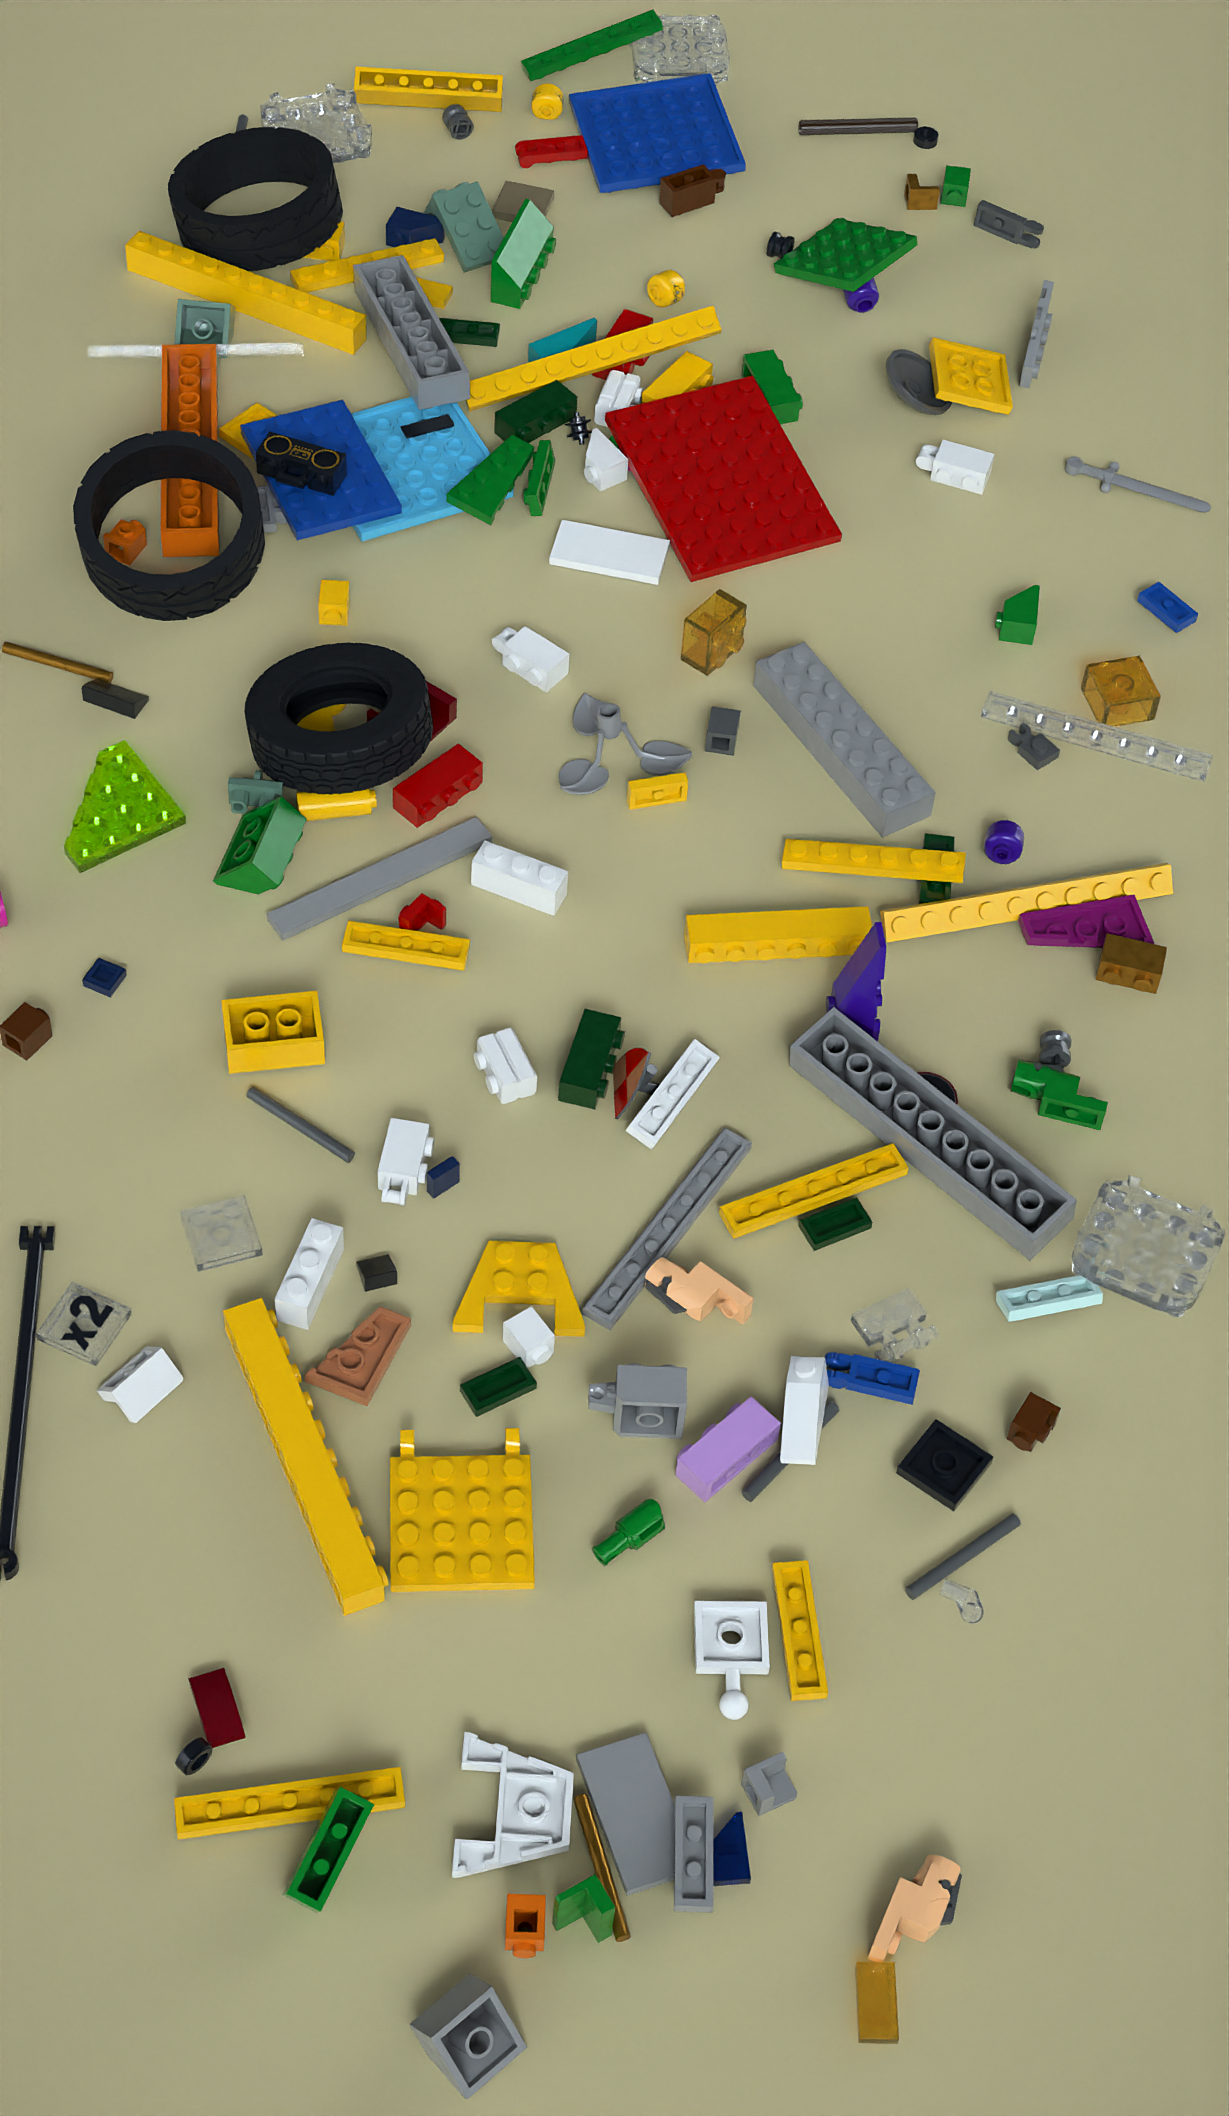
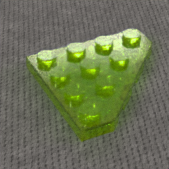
M124 740L99 751L93 774H90L84 790L82 804L78 806L72 822L73 828L70 836L66 838L64 844L65 855L78 872L82 873L186 824V815Z

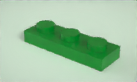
M540 440L537 452L533 453V469L529 470L528 488L524 489V503L529 505L531 516H542L556 461L550 440Z

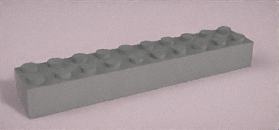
M835 1007L790 1045V1067L885 1144L894 1143L901 1156L1028 1260L1036 1256L1073 1220L1077 1203L1073 1196Z

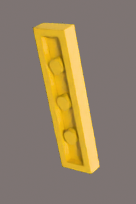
M349 920L342 941V952L462 971L465 970L470 949V939Z
M808 1560L775 1562L772 1564L771 1570L790 1700L827 1699L828 1686Z

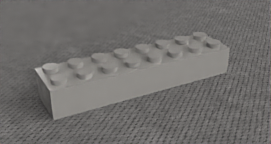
M400 255L353 265L355 293L418 409H430L435 406L470 399L469 371L404 256Z
M805 642L756 661L753 686L882 838L931 816L936 792Z

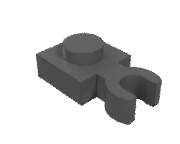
M1020 724V734H1017L1012 729L1009 731L1008 741L1015 746H1019L1018 754L1036 770L1041 769L1059 757L1060 749L1042 733L1036 736L1032 735L1031 728L1027 724Z

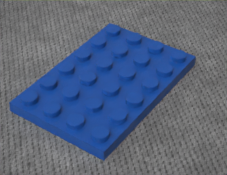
M343 400L240 425L241 435L255 462L257 449L269 431L346 454L347 475L334 496L308 489L307 485L304 489L276 482L275 478L263 475L297 541L402 513V505Z

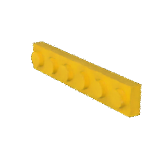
M434 238L290 270V279L295 289L308 293L353 283V265L403 255L409 267L415 269L444 262V252Z
M786 839L782 857V869L963 883L966 864V852Z
M894 1143L722 1205L719 1207V1215L732 1238L735 1239L907 1175L909 1167Z
M401 1767L174 1798L177 1838L178 1840L320 1820L335 1789L340 1786L373 1803L374 1806L370 1813L405 1808Z

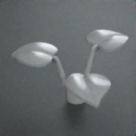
M584 693L573 714V727L576 732L584 736H593L598 733L595 761L592 764L588 760L577 759L566 763L559 772L560 788L564 792L575 795L591 794L603 788L609 778L608 770L599 767L604 738L614 739L618 737L621 731L625 734L637 757L642 758L640 762L641 768L652 775L664 776L677 771L691 759L692 752L685 747L666 741L648 742L644 745L643 751H641L627 728V722H621L619 706L597 700Z

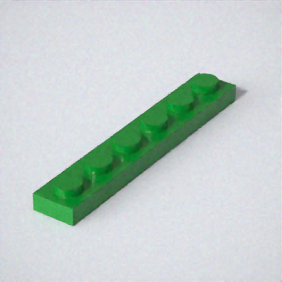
M652 9L521 60L522 69L530 82L542 79L546 75L562 71L569 66L585 62L590 58L608 53L623 45H629L646 36H652L663 30L662 21Z

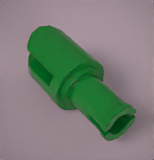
M654 1499L643 1501L616 1521V1531L591 1548L593 1554L603 1566L608 1565L611 1560L627 1548L638 1550L665 1529V1522L658 1502Z

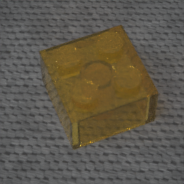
M717 590L684 619L681 660L706 676L710 675L716 668H721L726 659L733 653H738L743 647L744 627L747 623V618H745L747 605L725 591Z
M1140 655L1086 665L1081 690L1101 729L1155 719L1161 695Z

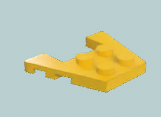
M489 1240L453 1319V1332L483 1333L484 1304L506 1303L554 1305V1335L585 1337V1323L556 1243Z

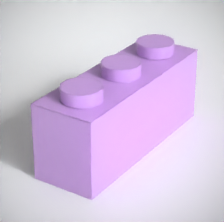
M753 1397L748 1398L743 1404L736 1403L727 1412L724 1420L718 1425L715 1423L711 1424L703 1432L699 1441L694 1445H686L679 1452L676 1458L675 1476L701 1500L706 1502L778 1440L781 1423Z

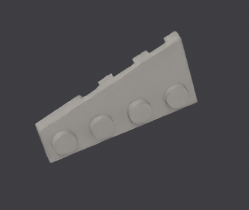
M1044 280L1019 387L1030 388L1032 378L1037 379L1041 363L1037 362L1042 361L1049 331L1045 329L1050 328L1052 314L1048 313L1054 285L1053 281Z

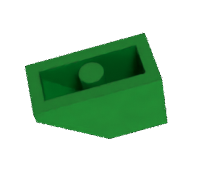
M1033 585L1005 600L1003 611H997L995 628L1000 629L999 641L1027 645L1033 644L1038 617L1039 585Z

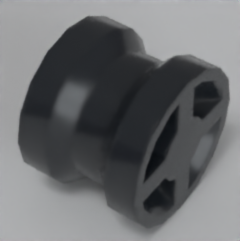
M774 231L768 242L767 256L783 258L786 253L793 250L795 238L792 236L783 237L779 232Z

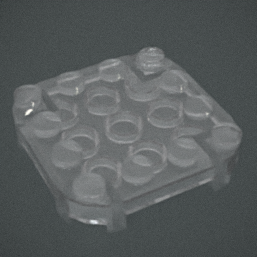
M661 15L658 17L662 21V31L630 44L634 64L633 76L636 81L642 80L647 83L711 73L715 85L724 80L728 81L730 55L726 31L717 15H708L707 17Z
M335 83L326 84V92L283 100L279 93L276 92L270 94L269 101L260 105L262 127L296 129L316 137L330 151L333 163L370 156V149L372 147L371 123H366L358 107L356 93L352 89L348 92L335 89Z
M1129 1175L1127 1181H1114L1110 1183L1106 1180L1100 1187L1096 1200L1081 1230L1078 1231L1071 1255L1073 1273L1155 1310L1166 1312L1174 1317L1182 1316L1185 1310L1190 1309L1200 1296L1224 1240L1225 1229H1221L1220 1224L1212 1216L1214 1210L1203 1204L1198 1212L1139 1187L1141 1178Z

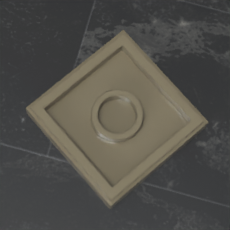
M505 181L492 213L495 219L513 222L524 200L529 199L546 217L554 199V190Z

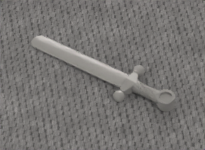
M1075 456L1068 458L1065 471L1070 475L1083 474L1101 480L1103 483L1101 491L1103 493H1109L1111 490L1110 484H1114L1200 512H1208L1211 509L1210 504L1205 501L1116 474L1115 472L1119 470L1117 462H1111L1106 470L1088 466Z

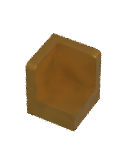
M907 174L904 191L907 210H937L940 193L939 187L920 186L917 174Z

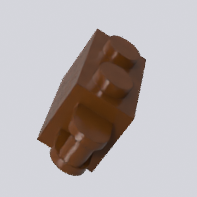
M702 164L663 177L660 181L659 204L671 217L715 203V194L723 192L725 189L726 172L722 169L710 171Z

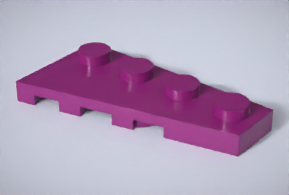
M1135 895L1022 913L1018 919L1027 945L1103 948L1107 933L1154 944Z

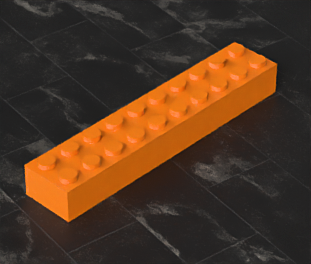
M216 344L162 345L161 431L176 430L197 434L199 437L202 435L218 442V366ZM168 478L161 480V542L163 557L220 555L219 490L217 488L191 479Z

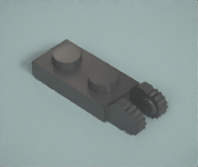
M985 200L978 204L974 221L975 227L1015 244L1019 243L1031 249L1039 247L1040 239L1034 235H1041L1043 233L1044 226L1034 220H1027V218Z

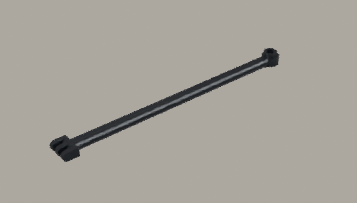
M20 1226L19 1247L20 1250H27L0 1509V1559H9L7 1563L3 1564L6 1581L16 1576L19 1571L18 1558L14 1553L43 1259L44 1250H54L55 1226L47 1227L46 1237H42V1226H34L33 1237H28V1226Z

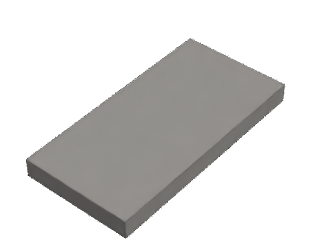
M647 1733L576 1754L578 1767L626 1896L674 1881L675 1805Z

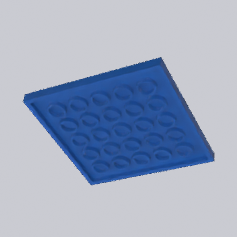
M711 73L569 94V104L579 133L583 135L588 150L587 157L600 193L660 185L661 178L702 164L710 171L722 169L726 174L744 172L746 169L744 157Z

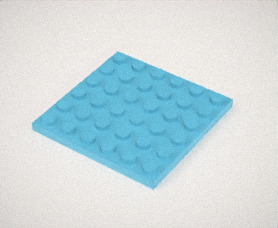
M411 396L351 413L402 505L401 514L352 526L361 542L464 512L446 502V494L487 458L490 452L457 403L419 410ZM446 414L450 416L454 423V427L406 439L401 430V426ZM514 488L511 493L508 492L505 499L513 497Z

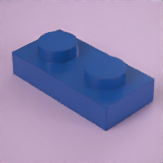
M1160 582L1139 593L1137 601L1175 633L1180 632L1197 620L1198 613Z

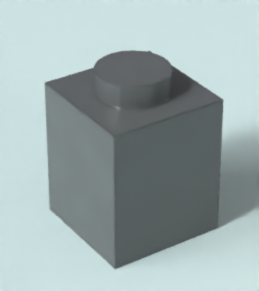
M712 706L705 752L734 756L741 710Z

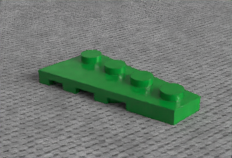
M511 435L446 494V502L491 526L495 520L496 512L500 511L504 505V499L508 492L511 493L517 477L522 475L531 460L534 446Z

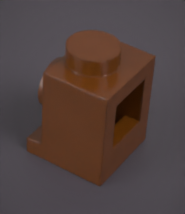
M1030 1392L1011 1423L1007 1440L1013 1442L1020 1450L1031 1452L1038 1441L1042 1444L1045 1442L1050 1431L1056 1425L1061 1408Z

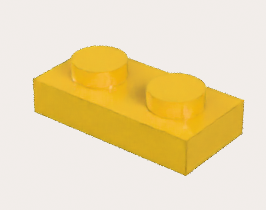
M686 772L628 781L626 802L629 810L687 801L689 781Z

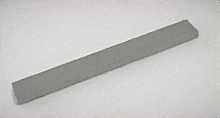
M475 817L267 913V921L283 941L479 850L485 840L492 843V835L479 819Z
M726 1128L722 1130L585 1304L582 1311L584 1316L611 1331L645 1287L644 1283L647 1280L645 1276L649 1268L659 1258H667L749 1153L752 1142Z

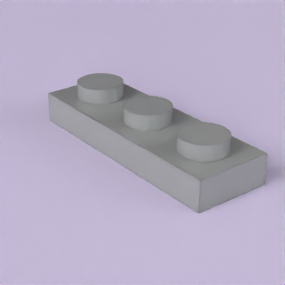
M675 1796L674 1911L709 1913L713 1911V1797Z

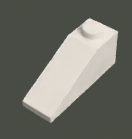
M791 1356L786 1380L780 1454L781 1463L816 1464L829 1387L825 1357Z

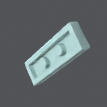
M1090 1273L1000 1290L996 1293V1303L1008 1322L1102 1304L1103 1292Z

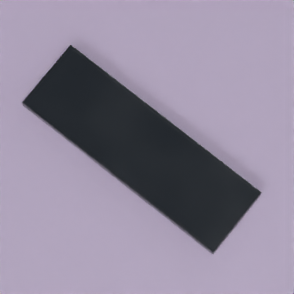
M446 414L401 426V430L406 439L454 427V423L450 416Z

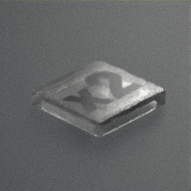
M71 1282L36 1332L37 1340L97 1366L131 1316V1308Z

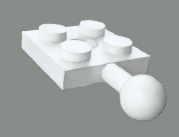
M695 1601L696 1674H725L726 1693L720 1699L719 1708L726 1718L738 1720L747 1713L749 1707L747 1697L740 1692V1674H769L767 1602ZM726 1631H734L740 1635L741 1641L737 1644H728L722 1639L721 1635Z

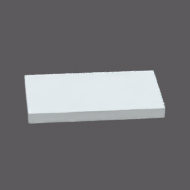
M562 520L549 557V564L658 585L668 554L670 540Z

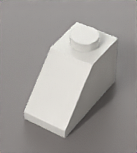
M595 428L592 430L586 453L584 475L587 481L592 483L601 492L627 480L628 458L601 431Z

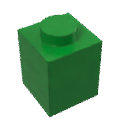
M946 165L941 204L966 206L971 168Z

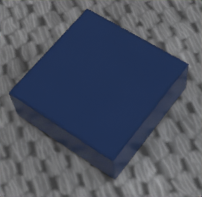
M98 958L82 979L83 986L111 998L127 976L126 969Z
M453 1156L427 1172V1192L433 1199L460 1182V1163Z

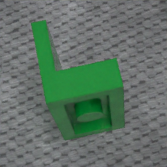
M596 1874L555 1897L552 1924L556 1931L583 1917L598 1943L612 1935L615 1906Z

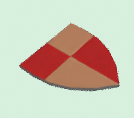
M633 1048L627 1051L615 1065L613 1072L615 1119H619L626 1111L637 1091L652 1095L660 1085L650 1081L658 1070L655 1065L648 1064L651 1053L644 1048Z

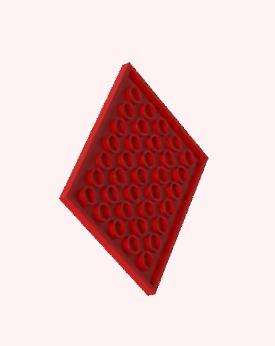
M753 376L605 413V422L621 452L628 458V465L667 539L670 540V545L690 582L841 542L842 533Z

